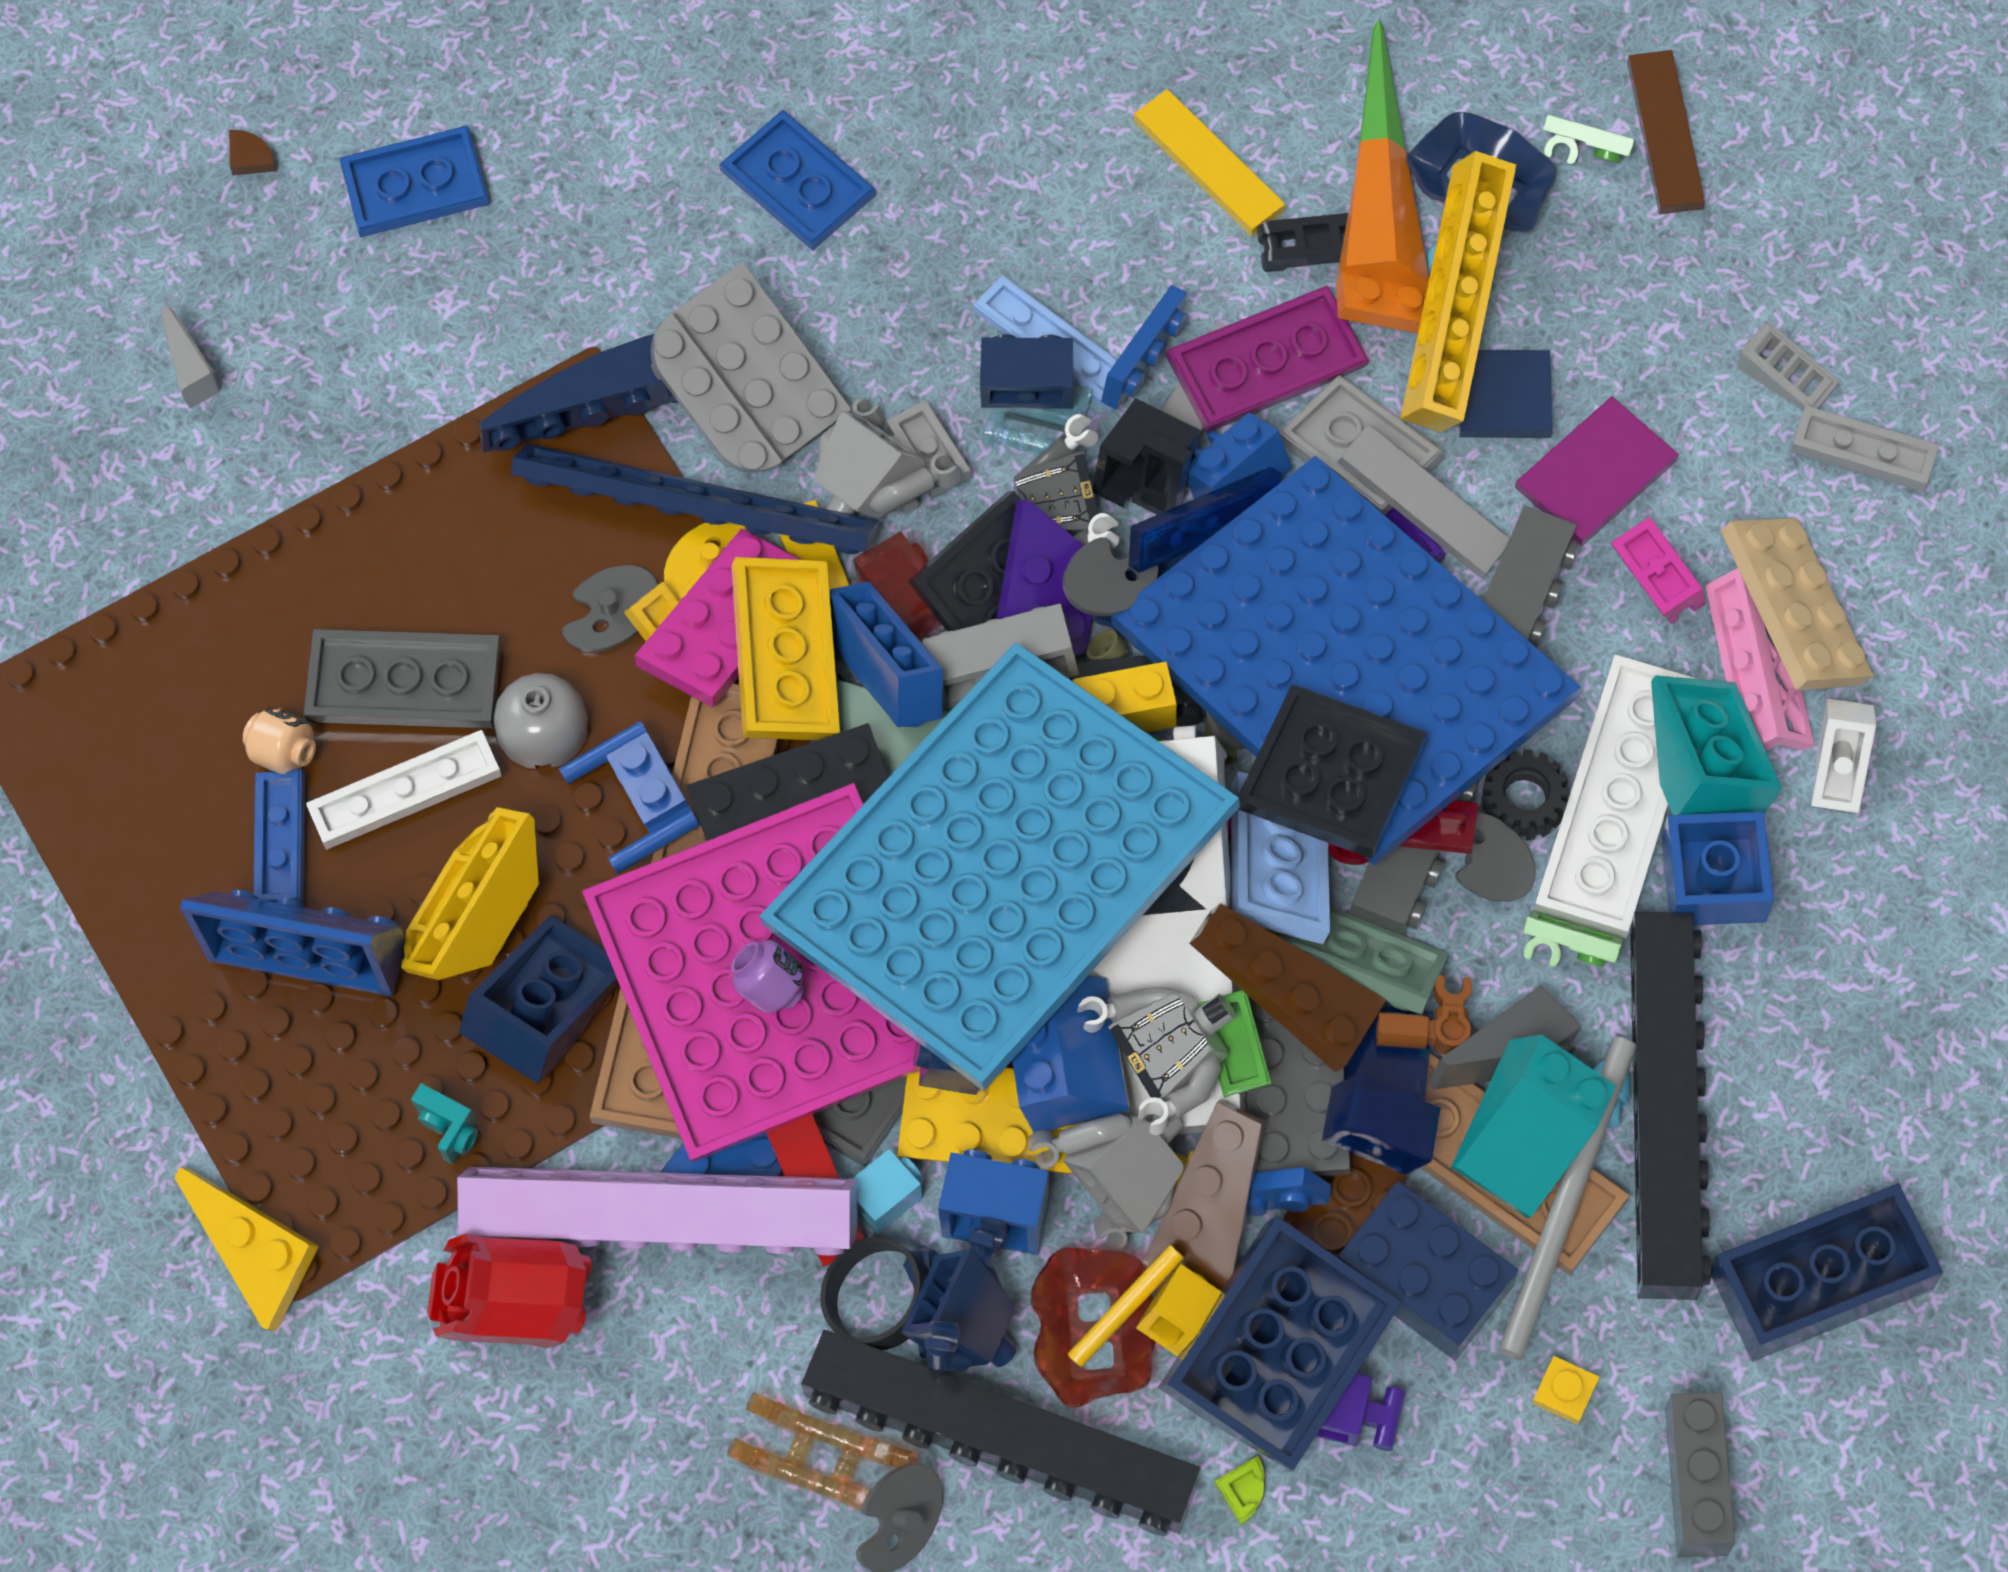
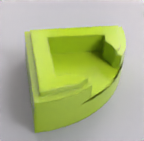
M1258 1456L1214 1482V1485L1240 1527L1256 1514V1510H1258L1257 1508L1260 1502L1262 1503L1261 1499L1264 1496L1265 1473Z

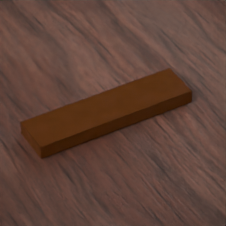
M1667 50L1628 55L1627 65L1659 215L1702 210L1705 200L1673 51Z

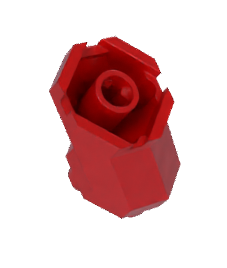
M463 1234L448 1240L443 1251L452 1254L447 1264L437 1262L432 1272L427 1308L429 1319L440 1324L439 1327L433 1328L436 1337L453 1341L525 1344L550 1348L565 1343L569 1333H580L586 1318V1310L584 1305H582L584 1286L589 1279L592 1262L589 1256L579 1253L577 1245L560 1241L484 1238L470 1234Z

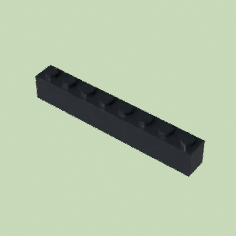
M1634 912L1630 926L1632 1042L1637 1046L1632 1059L1637 1298L1698 1300L1703 1285H1710L1711 1280L1710 1255H1702V1237L1709 1236L1710 1214L1709 1208L1701 1207L1700 1190H1707L1708 1162L1707 1160H1699V1143H1706L1707 1116L1704 1113H1698V1096L1705 1095L1706 1072L1705 1067H1697L1696 1051L1703 1050L1705 1030L1704 1022L1696 1021L1695 1004L1701 1005L1703 1001L1702 975H1694V959H1700L1702 953L1701 930H1693V913Z
M823 1329L801 1383L804 1396L810 1398L808 1404L821 1412L836 1415L838 1409L856 1415L855 1421L865 1428L877 1432H883L885 1426L903 1432L902 1439L923 1449H930L931 1444L941 1446L950 1450L949 1456L952 1459L968 1466H977L978 1461L997 1467V1475L1014 1483L1024 1484L1026 1478L1045 1485L1043 1488L1045 1493L1060 1500L1071 1501L1074 1495L1092 1502L1091 1509L1109 1518L1118 1519L1121 1513L1140 1520L1138 1524L1140 1528L1158 1536H1167L1168 1531L1180 1535L1200 1481V1466Z

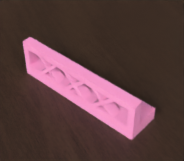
M1736 568L1705 585L1726 682L1736 683L1765 751L1767 752L1778 745L1797 750H1806L1815 746L1802 690L1796 691L1776 647L1767 638V628L1739 569ZM1775 672L1782 679L1784 689L1777 681ZM1785 715L1791 721L1794 732L1788 731Z

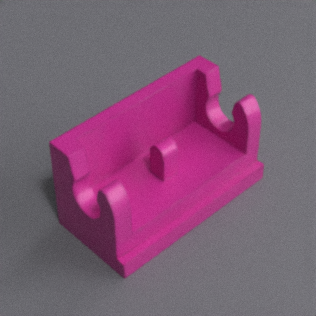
M1650 517L1611 542V546L1662 616L1666 617L1670 624L1679 620L1678 614L1685 608L1690 607L1691 610L1696 611L1706 605L1703 588Z

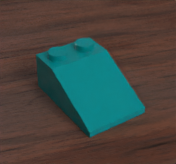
M1655 675L1651 681L1659 782L1672 815L1763 811L1765 814L1781 792L1782 787L1736 683Z
M1542 1034L1509 1040L1451 1168L1525 1218L1532 1217L1598 1128L1616 1085Z

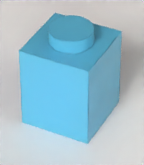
M890 1149L852 1178L857 1179V1212L877 1235L923 1198L920 1184L923 1177L920 1171L906 1156L899 1160Z

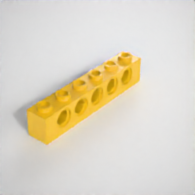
M1474 151L1452 167L1400 420L1439 432H1443L1464 421L1516 164Z

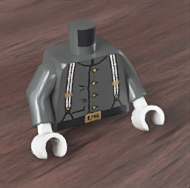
M1076 414L1068 419L1065 425L1066 435H1061L1024 467L1020 473L1014 476V491L1021 500H1028L1034 503L1082 545L1103 537L1109 540L1110 548H1115L1119 543V536L1108 530L1112 527H1117L1119 522L1106 513L1098 514L1084 451L1078 452L1079 444L1084 447L1094 446L1098 441V434L1091 429L1082 433V430L1091 423V419Z

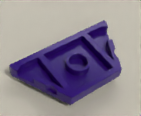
M1017 500L997 619L1029 612L1038 607H1048L1061 603L1074 656L1086 653L1092 615L1075 608L1066 598L1063 590V574L1069 560L1084 545L1028 500Z

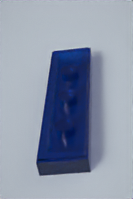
M1268 467L1130 526L1128 566L1140 573L1197 548L1281 483V473L1272 467Z

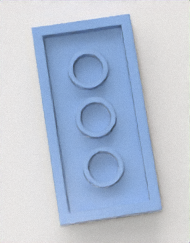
M1238 771L1231 784V793L1237 797L1248 776L1247 773ZM1237 810L1231 816L1232 910L1264 929L1323 944L1330 933L1328 843Z

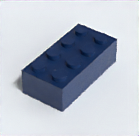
M1899 1183L1716 1255L1711 1267V1277L1752 1362L1929 1292L1935 1288L1943 1274V1270Z

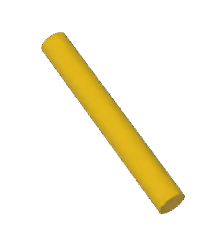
M1170 1244L1070 1350L1068 1356L1082 1368L1184 1259V1256Z

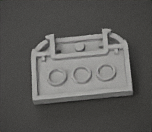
M743 262L668 315L657 327L651 343V367L658 381H663L716 452L714 456L726 467L730 466L743 472H763L769 470L837 421L842 410L845 412L851 410L842 395Z

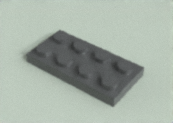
M313 629L303 714L305 720L313 723L493 729L501 651L499 635Z
M1248 996L1272 1082L1271 1085L1246 1092L1247 1113L1265 1121L1255 1173L1306 1167L1317 1176L1351 1174L1344 1067L1334 1072Z

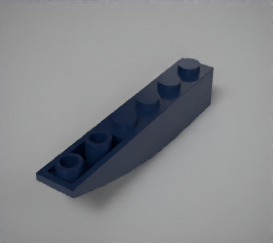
M654 334L593 355L557 372L509 401L479 422L483 453L493 450L507 451L522 442L537 438L551 439L570 429L581 426L595 427L603 424L607 419L625 414L639 415L645 413L651 407L670 402L678 403L663 381L657 380L652 370L651 343Z

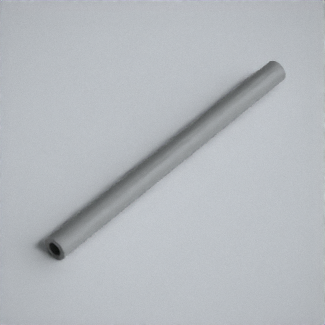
M1615 1037L1612 1041L1600 1075L1615 1084L1616 1088L1598 1128L1562 1176L1498 1349L1506 1357L1521 1360L1637 1048L1636 1044L1628 1039Z

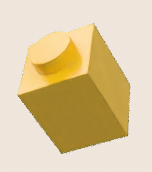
M1180 1264L1161 1285L1136 1329L1178 1357L1197 1336L1222 1292L1209 1284L1203 1276L1192 1272Z

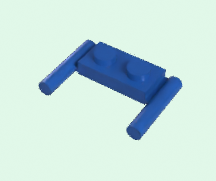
M641 720L559 768L566 782L570 784L609 761L643 824L649 831V834L608 857L617 874L700 826Z

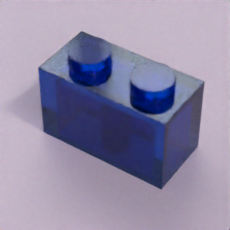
M1356 1073L1331 1087L1322 1141L1406 1175L1432 1162L1441 1108L1423 1101L1422 1096L1415 1092L1399 1091L1382 1084L1381 1080L1376 1076Z

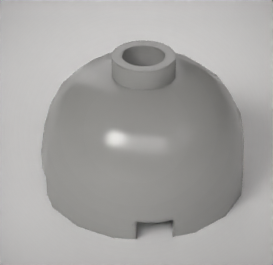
M534 673L522 676L508 685L497 700L494 713V727L499 745L510 760L525 768L536 769L535 765L544 766L551 764L552 768L561 766L576 756L587 740L588 716L584 700L570 682L557 675Z

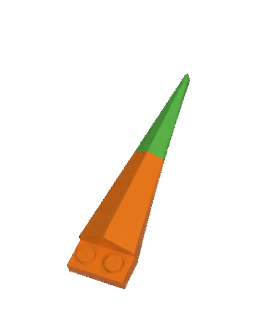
M1379 20L1373 27L1358 154L1336 278L1337 311L1339 319L1418 334L1429 274L1410 171L1406 162L1407 155L1382 23Z

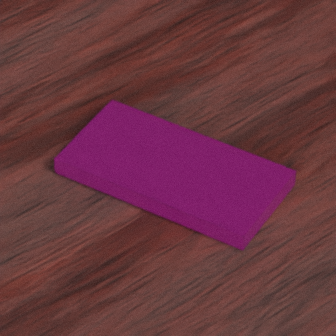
M1328 285L1170 348L1166 353V358L1206 433L1240 420L1248 412L1251 414L1257 413L1328 384L1338 375L1344 377L1366 367L1369 362L1348 321L1338 318L1337 301Z

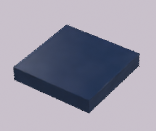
M1478 350L1464 421L1459 423V437L1551 438L1550 350Z

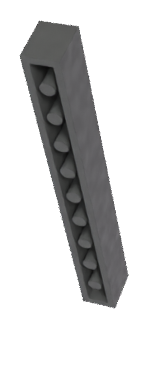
M1524 505L1483 602L1537 648L1547 625L1546 621L1541 620L1542 614L1546 606L1552 609L1555 608L1564 585L1563 582L1557 581L1562 567L1571 570L1580 544L1573 542L1577 524ZM1479 780L1454 801L1472 803ZM1398 846L1375 866L1369 862L1351 903L1350 915L1405 936L1408 927L1417 930L1427 906V902L1420 900L1426 885L1435 888L1445 862L1438 859L1441 851Z

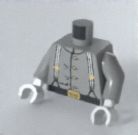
M1172 989L1136 990L1107 999L1106 1004L1103 1000L1094 996L1087 997L1081 1001L1077 1012L1080 1013L1091 1009L1096 1011L1100 1017L1097 1020L1085 1022L1083 1029L1087 1032L1099 1031L1106 1019L1110 1018L1114 1022L1108 1028L1151 1097L1140 1104L1138 1120L1144 1119L1149 1114H1157L1161 1117L1150 1124L1149 1132L1151 1134H1162L1167 1128L1169 1117L1179 1118L1209 1099L1221 1072L1220 1063L1228 1055L1226 1047L1216 1032L1236 1018L1233 1008L1221 994H1217L1202 1006L1199 1005L1193 996L1179 992L1176 993Z

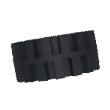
M1524 750L1523 756H1518L1517 752L1513 751L1507 756L1506 760L1501 761L1487 773L1482 790V808L1486 811V814L1501 820L1519 836H1526V841L1535 840L1536 835L1539 834L1543 838L1550 834L1553 827L1556 829L1561 823L1569 798L1568 779L1565 773L1560 774L1561 766L1556 761H1553L1551 764L1548 763V755L1541 752L1538 758L1532 757L1533 750ZM1526 780L1534 782L1543 790L1545 802L1534 810L1518 809L1506 799V789L1516 781Z

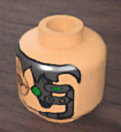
M279 707L267 708L261 713L253 715L247 722L243 732V743L248 758L255 764L279 774L306 766L315 754L316 744L311 724L304 718Z

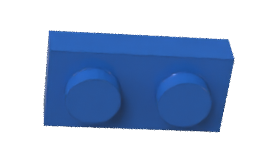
M1306 1167L1256 1172L1254 1182L1251 1185L1247 1215L1263 1216L1267 1210L1274 1209L1302 1212L1308 1210V1207L1311 1205L1329 1204L1331 1185Z

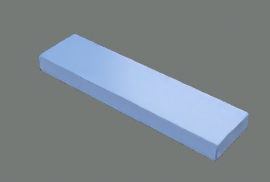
M1004 275L973 305L975 313L1003 334H1010L1017 338H1039L1048 334L1058 335L1062 338H1073V386L1108 412L1112 413L1115 410L1102 403L1101 399L1107 374L1117 359Z

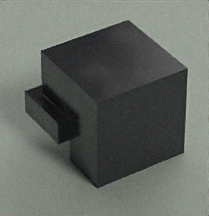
M1135 398L1100 445L1092 488L1093 493L1122 508L1132 498V503L1172 522L1181 508L1190 461L1195 458L1200 429Z

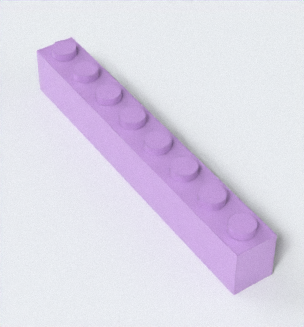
M468 1167L457 1177L458 1236L470 1234L484 1238L514 1237L524 1240L543 1241L570 1239V1244L577 1245V1247L597 1246L600 1244V1240L619 1241V1247L627 1249L644 1248L648 1246V1242L667 1243V1248L672 1250H692L697 1248V1244H716V1250L722 1252L743 1251L746 1249V1245L765 1246V1251L773 1254L791 1253L795 1251V1247L814 1248V1253L818 1255L828 1256L844 1253V1249H850L857 1239V1179Z

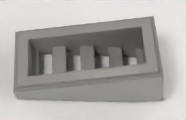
M167 306L160 310L161 320L179 389L186 404L191 409L220 393V387L212 369L176 313Z
M1768 322L1763 324L1744 347L1737 365L1738 369L1802 411L1805 405L1819 409L1839 384V380L1784 333ZM1765 348L1772 351L1766 359L1760 356ZM1782 358L1787 361V364L1779 372L1774 367ZM1797 369L1804 372L1795 384L1789 381V378ZM1812 379H1815L1819 384L1808 397L1802 391Z

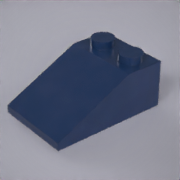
M550 915L469 995L459 1033L539 1084L566 1056L618 985V980L606 950Z

